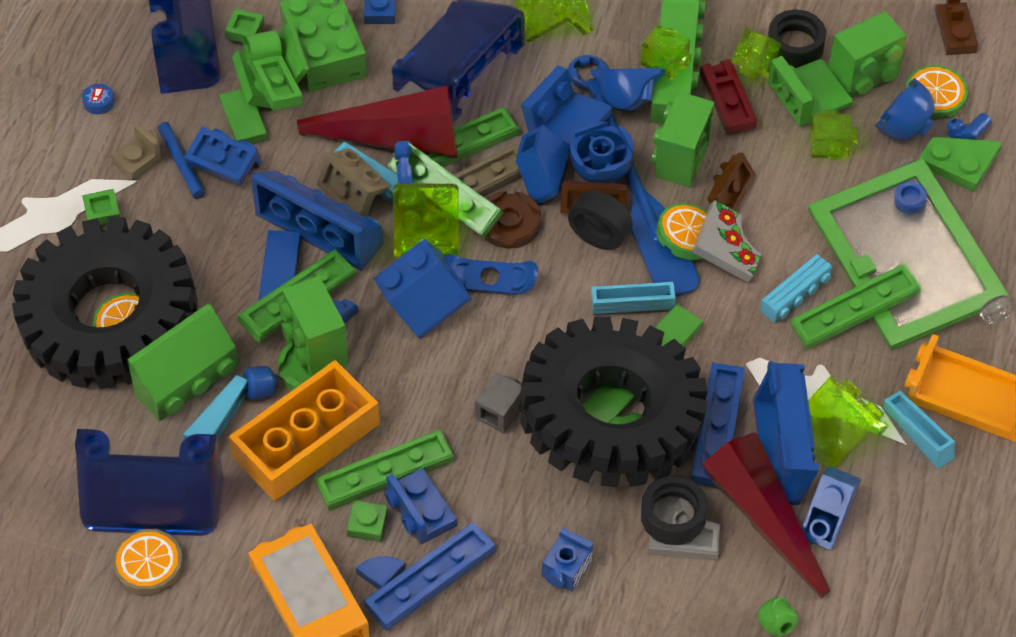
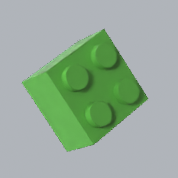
M886 11L881 12L834 35L829 68L851 98L859 94L864 95L873 87L884 82H891L899 75L907 35Z
M679 91L674 102H668L663 116L665 123L663 126L658 125L653 138V144H656L651 163L656 164L654 177L691 187L710 143L715 102Z
M320 276L282 289L283 303L279 304V308L285 322L281 323V328L286 341H293L296 347L294 348V354L299 366H305L310 377H312L334 360L341 366L347 365L346 325Z

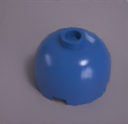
M915 78L909 82L908 88L904 92L902 91L880 117L882 120L875 124V127L892 139L900 141L910 140L917 134L923 137L935 123L930 119L935 110V101L930 91Z
M598 121L588 123L575 133V138L570 144V156L574 170L583 180L614 184L621 180L631 168L634 144L631 135L623 127L618 125L617 129L613 126H608V122Z

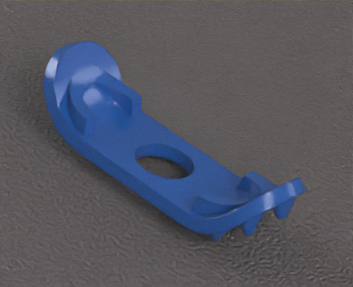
M454 254L445 256L467 291L511 295L523 294L532 289L538 276L537 263L530 260L522 263L471 260ZM487 269H493L498 272L499 280L492 285L485 284L480 278L482 272Z

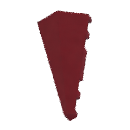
M447 86L297 120L298 131L302 136H305L307 133L324 136L328 140L340 138L351 140L355 144L394 150L395 144L398 141H409L410 144L424 154L429 155L430 152L446 154L448 158H458L451 96Z
M753 432L728 441L702 463L704 473L750 520L751 526L822 599L830 592V588L759 436Z

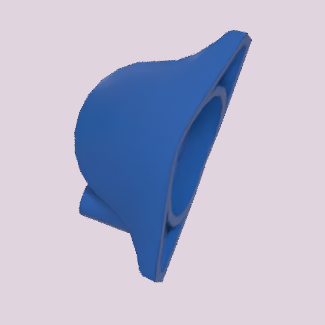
M662 68L591 69V75L598 80L603 97L609 105L623 111H634L643 106L646 101H652L653 87L665 75L666 70Z

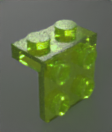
M434 183L396 184L393 188L394 258H400L424 238L438 248L444 256L451 254L458 256V186L456 184Z
M830 376L808 400L815 446L813 453L827 467H839L869 432L881 436L889 427L882 419L885 413L872 401L866 404L858 396L861 390L847 378L841 381Z

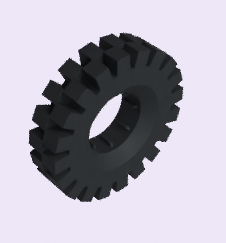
M109 217L106 230L101 229L98 218L82 221L83 235L77 236L70 225L56 232L60 242L59 246H55L46 239L35 249L39 261L27 258L20 269L23 280L15 281L12 293L16 303H12L14 318L32 359L40 368L46 366L50 376L62 382L68 375L72 386L88 388L91 379L95 378L99 389L116 388V375L124 374L127 385L132 384L127 359L191 316L193 312L198 311V298L195 292L194 281L184 253L178 244L173 246L171 237L159 229L153 234L151 225L139 220H135L129 230L124 217ZM104 284H124L133 288L136 296H140L138 304L134 307L135 310L126 319L112 326H87L80 323L77 314L74 315L75 308L79 305V300L93 288Z
M611 316L594 317L591 331L582 318L568 322L566 333L559 327L548 333L545 343L538 342L531 351L530 360L526 362L519 396V412H522L520 422L525 434L532 433L530 444L539 455L551 450L548 463L561 472L571 462L575 463L573 478L589 483L594 470L600 471L601 486L618 487L621 474H625L630 487L645 485L649 472L655 479L670 475L673 465L680 468L687 461L691 449L694 450L698 442L707 409L708 400H706L708 390L705 378H699L701 368L694 357L684 359L686 348L677 340L672 339L664 346H661L665 332L649 325L642 337L638 336L636 331L639 321L622 318L620 330L614 331ZM598 385H613L633 393L643 403L645 409L642 417L636 421L625 424H612L591 416L581 406L578 399L581 398L582 392L588 388Z

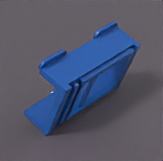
M769 361L767 372L753 397L756 434L760 438L790 505H799L819 472L818 463H813L816 454H812L815 446L805 374H803L805 365Z

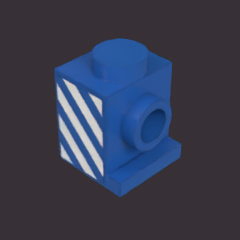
M562 528L558 539L542 562V577L557 588L564 587L573 591L592 561L593 542Z

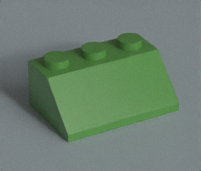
M206 304L127 359L135 396L159 421L168 415L177 413L183 404L193 397L205 393L210 385L221 377L229 376L239 365L236 346L214 309L209 304Z

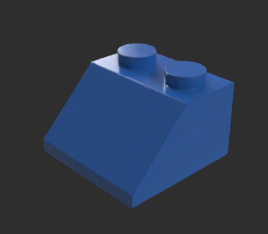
M425 238L373 278L388 303L420 339L472 299L443 253Z

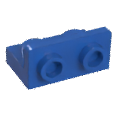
M203 126L184 156L187 164L239 186L243 184L253 166L259 168L262 163L257 148L252 143L245 140L238 142L231 139L222 130L213 129L212 131Z
M423 468L400 480H397L394 474L386 477L387 490L384 491L388 504L392 509L398 508L402 515L401 521L406 532L409 535L414 534L420 544L457 527L456 517Z

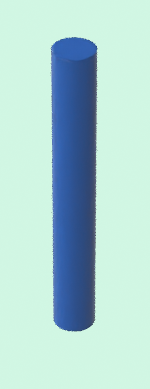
M168 122L161 123L158 126V131L193 198L199 199L203 197L205 191L191 165L186 163L184 159L185 153Z

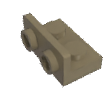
M350 148L327 154L316 183L334 201L348 205L353 211L365 217L369 213L375 195L387 192L390 187L377 171L373 170L358 153Z

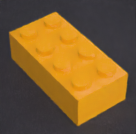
M334 360L228 436L232 458L275 502L380 425L379 403Z

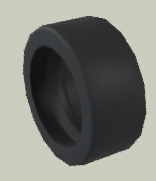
M787 10L776 15L770 22L766 46L769 55L773 59L783 56L789 66L792 65L794 68H798L820 59L823 55L827 31L824 23L816 15L805 10ZM786 31H802L810 35L814 39V43L805 47H793L783 43L778 36Z
M596 190L585 191L580 194L567 217L570 227L584 242L603 250L618 248L633 224L631 215L623 204L614 197Z
M666 476L656 479L647 487L642 496L641 522L645 531L654 540L669 545H681L692 541L701 533L706 522L707 498L702 488L694 481L682 476ZM668 496L680 497L693 505L694 516L691 520L682 524H668L661 521L654 514V504L659 499Z

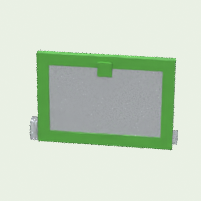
M911 156L906 157L898 163L897 169L808 205L809 213L854 288L903 263L906 264L921 286L920 294L872 317L891 351L978 314L982 316L985 323L993 324L1005 319L1013 311L1014 305L1009 299V294L923 158L915 161ZM907 181L921 184L927 192L926 206L916 214H905L899 211L894 203L896 188Z

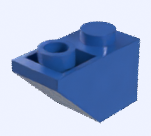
M544 125L522 136L515 160L529 196L534 199L537 205L548 199H553L560 192L561 179L568 163L567 156L570 149V144Z
M831 466L822 473L802 527V531L808 541L832 550L850 512L862 480L861 478Z

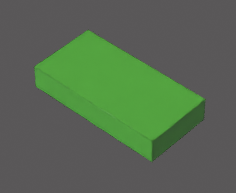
M242 89L219 95L220 103L234 140L238 142L245 140L252 144L268 140L267 132L257 106L247 104Z

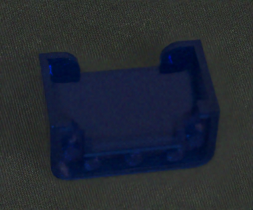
M149 0L150 12H157L156 9L161 10L167 20L156 24L151 33L160 93L204 89L216 85L220 80L221 73L210 0Z
M458 0L457 2H452L442 18L406 56L395 62L391 71L393 75V90L399 92L409 81H412L424 90L447 86L451 96L454 123L462 114V109L457 107L460 99L471 94V83L500 52L505 54L512 52L516 55L524 46L525 13L512 5L477 0Z
M77 429L75 454L79 513L85 528L95 532L133 533L142 529H158L170 535L203 536L213 532L217 527L224 479L217 434H193L185 438L181 443L179 457L110 454V440L104 432L95 429Z

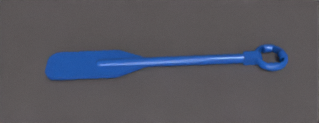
M582 55L575 58L568 67L571 82L578 88L588 90L592 99L608 104L603 97L598 80L596 78L588 79V81L582 80L576 69L577 66L583 67L590 64L596 65L597 69H609L606 62L593 55ZM611 113L605 122H608V126L618 129L614 115ZM632 160L631 168L625 175L633 193L631 208L633 224L631 231L653 283L673 282L675 296L691 293L697 289L699 284V277L692 260L676 257L671 254V249L666 245L663 247L659 242L656 234V225L665 207L644 189Z

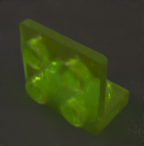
M514 0L523 37L528 43L566 22L571 28L575 27L583 35L594 30L586 0Z

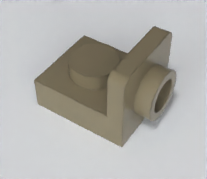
M140 124L134 127L136 138L111 155L113 164L131 180H135L162 161L160 139L153 131H147Z

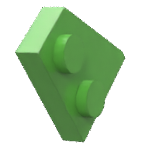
M932 137L918 160L923 158L932 173L974 192L999 154L1002 143L998 141Z

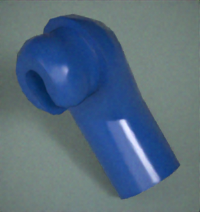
M980 113L970 124H964L961 119L953 118L946 125L948 129L947 134L950 138L976 140L992 124V120L985 113Z

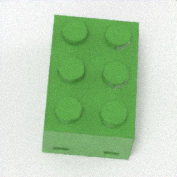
M284 0L279 2L282 28H284L286 23L294 25L308 64V71L303 77L308 93L367 77L366 52L344 0Z

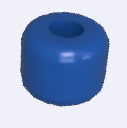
M268 366L249 367L242 376V378L248 381V389L244 390L246 397L253 401L271 398L279 384L277 375L273 374V371Z

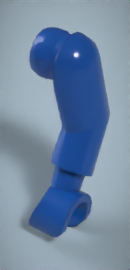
M398 141L395 144V160L399 161V165L396 166L397 178L403 200L409 208L425 207V190L414 191L412 167L408 162L411 153V146L408 145L409 141Z

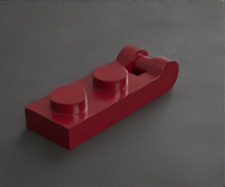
M731 59L722 60L720 64L711 66L710 63L700 65L701 80L706 84L711 99L715 102L714 106L726 135L755 129L757 126L756 116Z

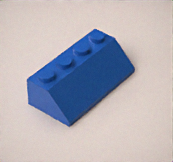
M276 170L255 172L251 176L256 216L285 231L300 232L302 240L326 253L336 249L353 267L360 271L365 268L382 247V225L375 219L365 217L353 211L348 205L338 203L326 197L320 190L311 189L299 183L293 176H286Z

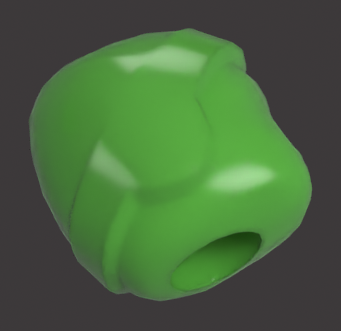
M774 597L766 601L757 613L760 625L767 633L775 637L791 633L799 619L794 608H791L787 600L782 597Z

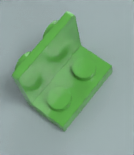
M286 23L278 34L281 42L282 57L298 85L308 71V64L294 25ZM237 50L232 60L247 104L271 108L252 72L244 51Z
M783 56L771 60L768 84L799 127L852 105V98L823 59H818L796 69L792 65L789 66Z

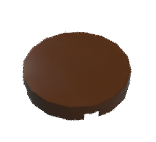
M507 191L498 192L487 198L488 201L504 213L485 237L486 241L497 247L507 249L519 248L532 242L539 234L542 224L540 207L533 198L516 191L515 194H507Z

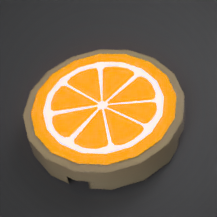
M142 529L130 533L119 542L113 553L112 566L117 580L125 590L137 595H155L161 593L160 590L165 589L167 586L170 588L176 583L182 572L183 556L178 542L170 534L158 529Z

